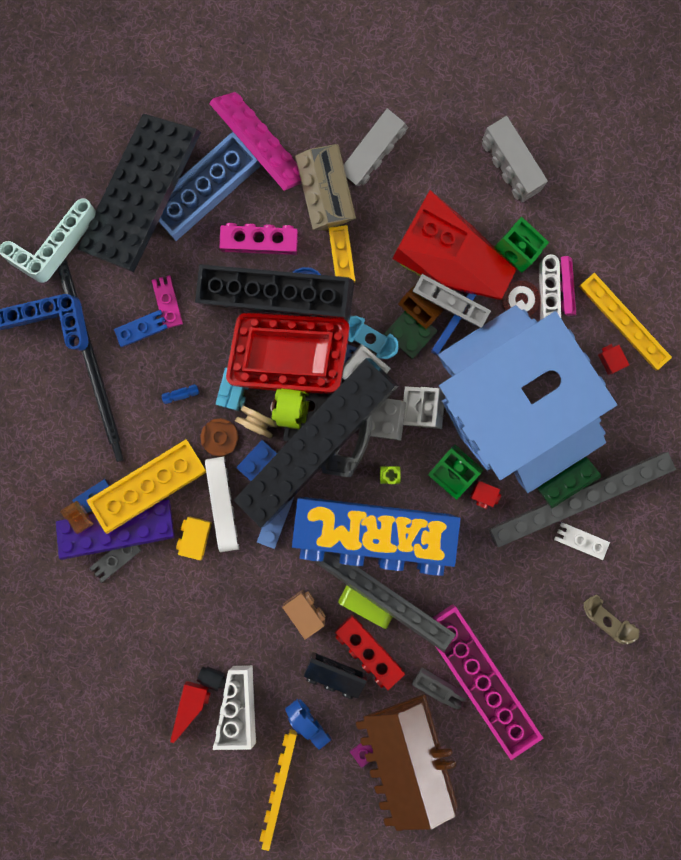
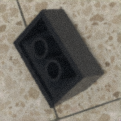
M312 652L304 672V677L307 678L306 681L317 685L318 682L325 685V689L335 692V690L340 691L344 697L353 699V697L358 699L367 682L366 673Z

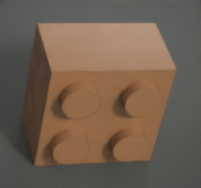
M301 590L284 602L282 608L306 640L325 626L326 616L320 607L316 609L313 604L315 600L310 592L307 591L305 593L304 590Z

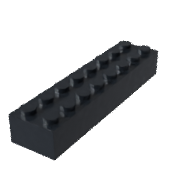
M199 264L195 303L212 307L350 320L354 280L349 277Z

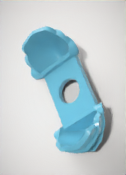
M350 316L349 342L356 341L363 344L368 349L377 353L376 357L380 359H389L397 354L398 341L392 334L386 337L365 325L364 318ZM369 333H373L376 336V341L373 344H368L365 341V336Z

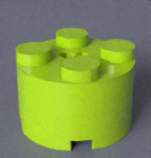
M290 389L276 390L275 400L277 405L276 409L274 408L272 411V420L276 421L277 426L294 429L302 427L301 423L306 422L309 401H305V396H309V393Z

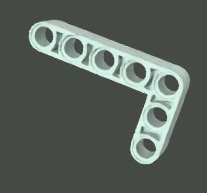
M79 199L35 255H32L11 241L3 242L0 245V254L12 266L40 283L46 282L87 231L89 223L96 215V210L87 199Z

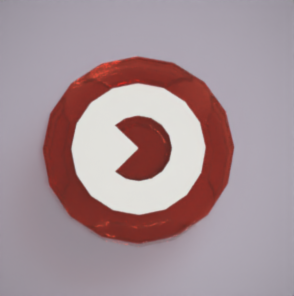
M527 281L511 283L502 298V305L506 311L517 305L521 310L525 309L529 317L538 310L541 303L538 289Z

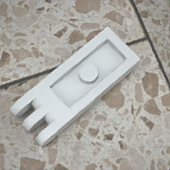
M561 522L560 526L567 530L564 532L558 529L557 533L564 537L562 539L555 536V541L601 560L604 559L610 542Z

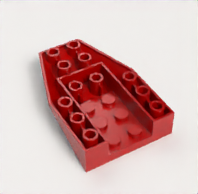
M431 190L428 192L392 258L418 274H423L450 289L498 300L503 298L517 270L474 226Z

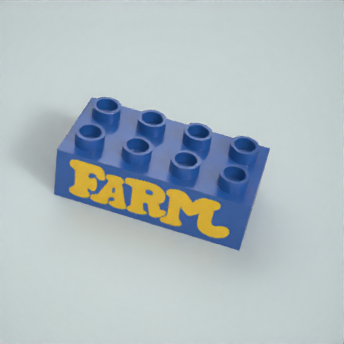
M299 497L297 499L292 548H300L299 558L304 560L323 561L325 552L340 553L339 563L345 565L363 566L364 556L379 558V568L403 571L404 562L409 561L417 562V569L420 570V573L443 576L445 566L455 567L461 518L452 514Z

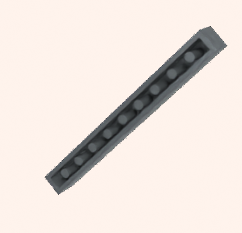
M661 452L591 483L552 509L548 503L542 504L488 528V531L495 546L499 548L676 470L669 453Z

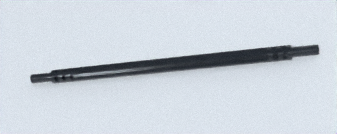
M64 259L57 268L64 293L77 297L67 260ZM71 299L67 301L68 307L72 304ZM86 327L88 346L82 350V354L109 445H112L116 462H120L124 458L119 444V434Z

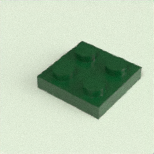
M404 311L384 335L387 337L389 334H392L398 341V347L413 359L438 330L432 325L425 329Z

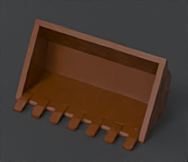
M426 694L363 716L364 720L356 722L357 729H367L369 735L360 739L363 746L371 745L373 752L365 754L366 761H376L378 768L371 769L370 775L372 778L381 777L382 780L381 785L374 787L376 794H386L387 800L379 802L380 809L390 810L392 817L384 818L385 826H395L396 831L431 830L455 817L458 804L448 769L456 767V762L453 760L445 761L444 757L451 756L453 751L452 749H441Z

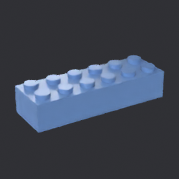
M232 132L178 180L158 222L177 241L260 167L259 161L237 135Z

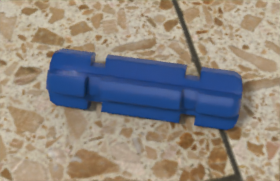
M194 384L189 386V388L184 387L171 391V393L162 394V401L164 404H168L173 400L178 401L188 398L190 395H198V386Z

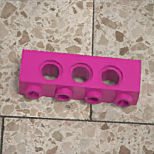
M226 223V226L221 225L220 227L221 252L297 255L298 230L294 229V226L284 225L283 228H275L274 225L256 227L255 224L237 226L235 223ZM238 234L245 235L243 241L237 242L235 240ZM257 235L264 236V240L260 243L255 242L254 238ZM275 236L283 237L281 243L273 242Z

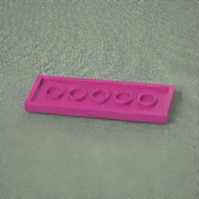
M234 92L211 100L209 104L284 191L302 184L298 165L292 158V155L283 148L279 140L271 134L267 126L259 120L255 112L247 106L240 95Z

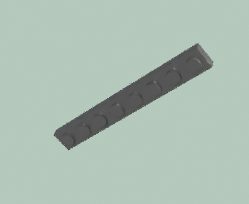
M325 552L324 560L315 562L441 651L445 652L455 637V633L357 566L339 563L340 555L338 553Z

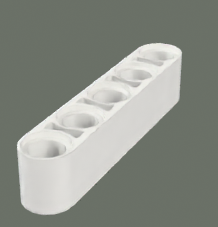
M547 255L539 264L540 320L554 311L561 318L560 263L555 255ZM545 261L552 262L553 269H548L545 266ZM551 280L554 284L553 288H548L545 281ZM546 299H552L554 307L547 306Z
M225 457L205 459L219 552L239 549L236 538L238 537L237 529L233 519L235 518L233 506H231L230 487H228L227 468H225Z

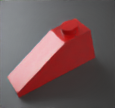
M186 681L170 742L174 743L203 709L204 705L209 703L211 693L208 692L209 688Z

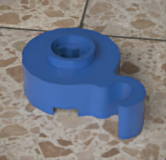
M296 699L285 708L289 717L288 720L294 730L305 739H310L318 750L332 740L330 735L324 732L317 719L314 721L310 709L301 699Z

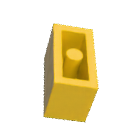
M191 516L187 517V520H183L181 531H184L182 539L179 538L176 549L179 550L178 555L202 560L212 522Z

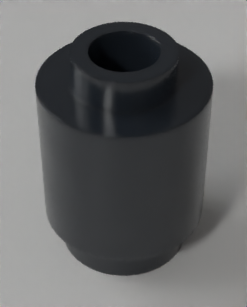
M202 667L197 681L201 683L200 685L218 692L219 688H224L227 678L224 677L225 673L211 667Z

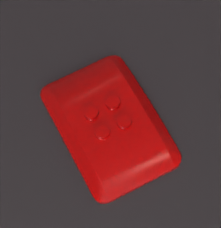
M243 313L236 320L226 380L232 386L274 391L277 389L305 391L306 393H334L342 383L350 330L349 324L342 318Z

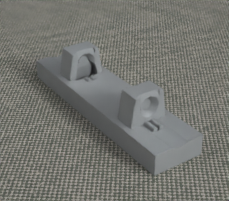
M423 274L413 290L419 296L479 328H482L491 310Z

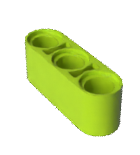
M346 585L338 600V603L384 629H387L393 618L348 585Z

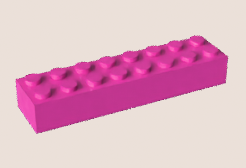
M452 604L432 617L456 634L445 652L438 648L437 650L510 760L544 739L456 606Z

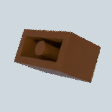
M415 284L404 295L398 305L427 329L445 309L414 293Z

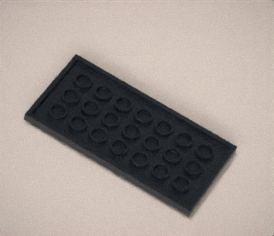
M142 114L96 209V215L89 223V227L80 242L78 250L134 273L201 132L196 128Z

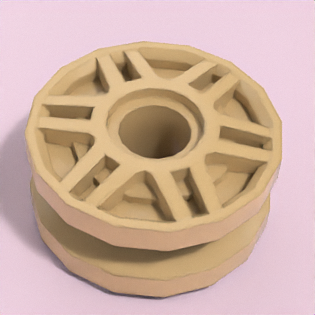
M242 406L241 411L247 417L246 419L237 417L235 421L244 425L245 428L271 439L273 434L267 430V427L277 428L276 422L253 409Z

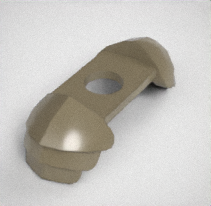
M595 595L584 602V610L587 617L616 642L631 644L639 638V629L627 620L621 623L602 607L604 601L600 599V596ZM604 617H608L611 620V627L604 625Z

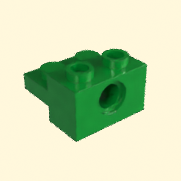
M520 217L494 248L522 273L532 265L549 241L524 218Z
M454 444L428 475L457 500L484 469Z

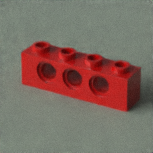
M353 614L335 630L337 634L335 636L342 645L346 644L350 648L348 652L354 659L359 658L363 662L361 665L368 674L371 672L376 677L374 680L381 688L385 687L389 690L405 675L404 670ZM357 634L361 637L359 643H352L350 637ZM366 649H372L374 655L367 658L363 655V652ZM380 663L387 665V669L383 672H379L376 669Z

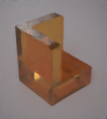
M78 501L60 511L63 517L69 521L76 534L93 525L84 506Z

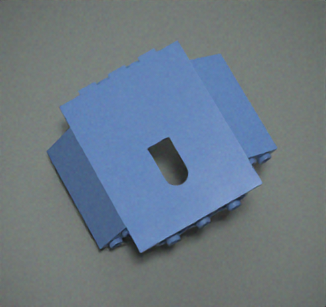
M515 305L483 325L482 328L475 330L438 354L443 367L452 376L439 385L446 397L442 402L462 441L487 471L493 469L499 480L514 472L519 484L529 493L606 444L604 438L606 433L600 425V416L616 407L617 403L607 390L602 377L598 376L590 364L587 354L581 350L575 341L574 334L570 329H567L556 311L537 322L534 318L531 319L525 309L521 310ZM547 371L557 372L561 378L559 387L534 404H531L521 388Z

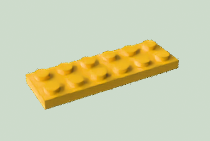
M186 439L86 501L104 532L108 534L206 473V470Z

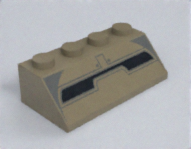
M334 144L312 148L296 155L312 229L326 231L330 227H337L356 219L339 145Z

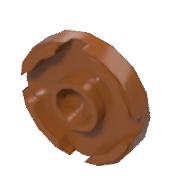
M222 418L209 421L203 427L200 435L201 444L204 449L215 456L230 454L237 447L239 441L235 425Z

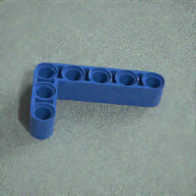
M61 294L0 309V330L60 317L66 346L79 351L86 349L88 346V336L81 302L75 296ZM71 299L72 304L67 308V301ZM53 304V310L49 312V306ZM35 308V314L31 316V311ZM15 312H17L16 320L13 319ZM75 318V325L71 327L70 322ZM76 337L79 338V344L77 346H75L74 340Z

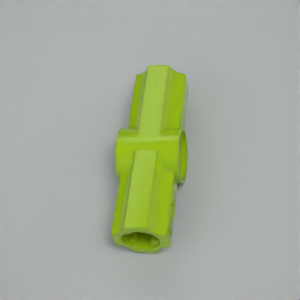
M380 466V484H400V466Z

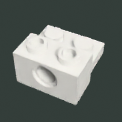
M405 387L403 401L406 402L403 425L442 429L444 413L442 400L445 399V395L441 389Z

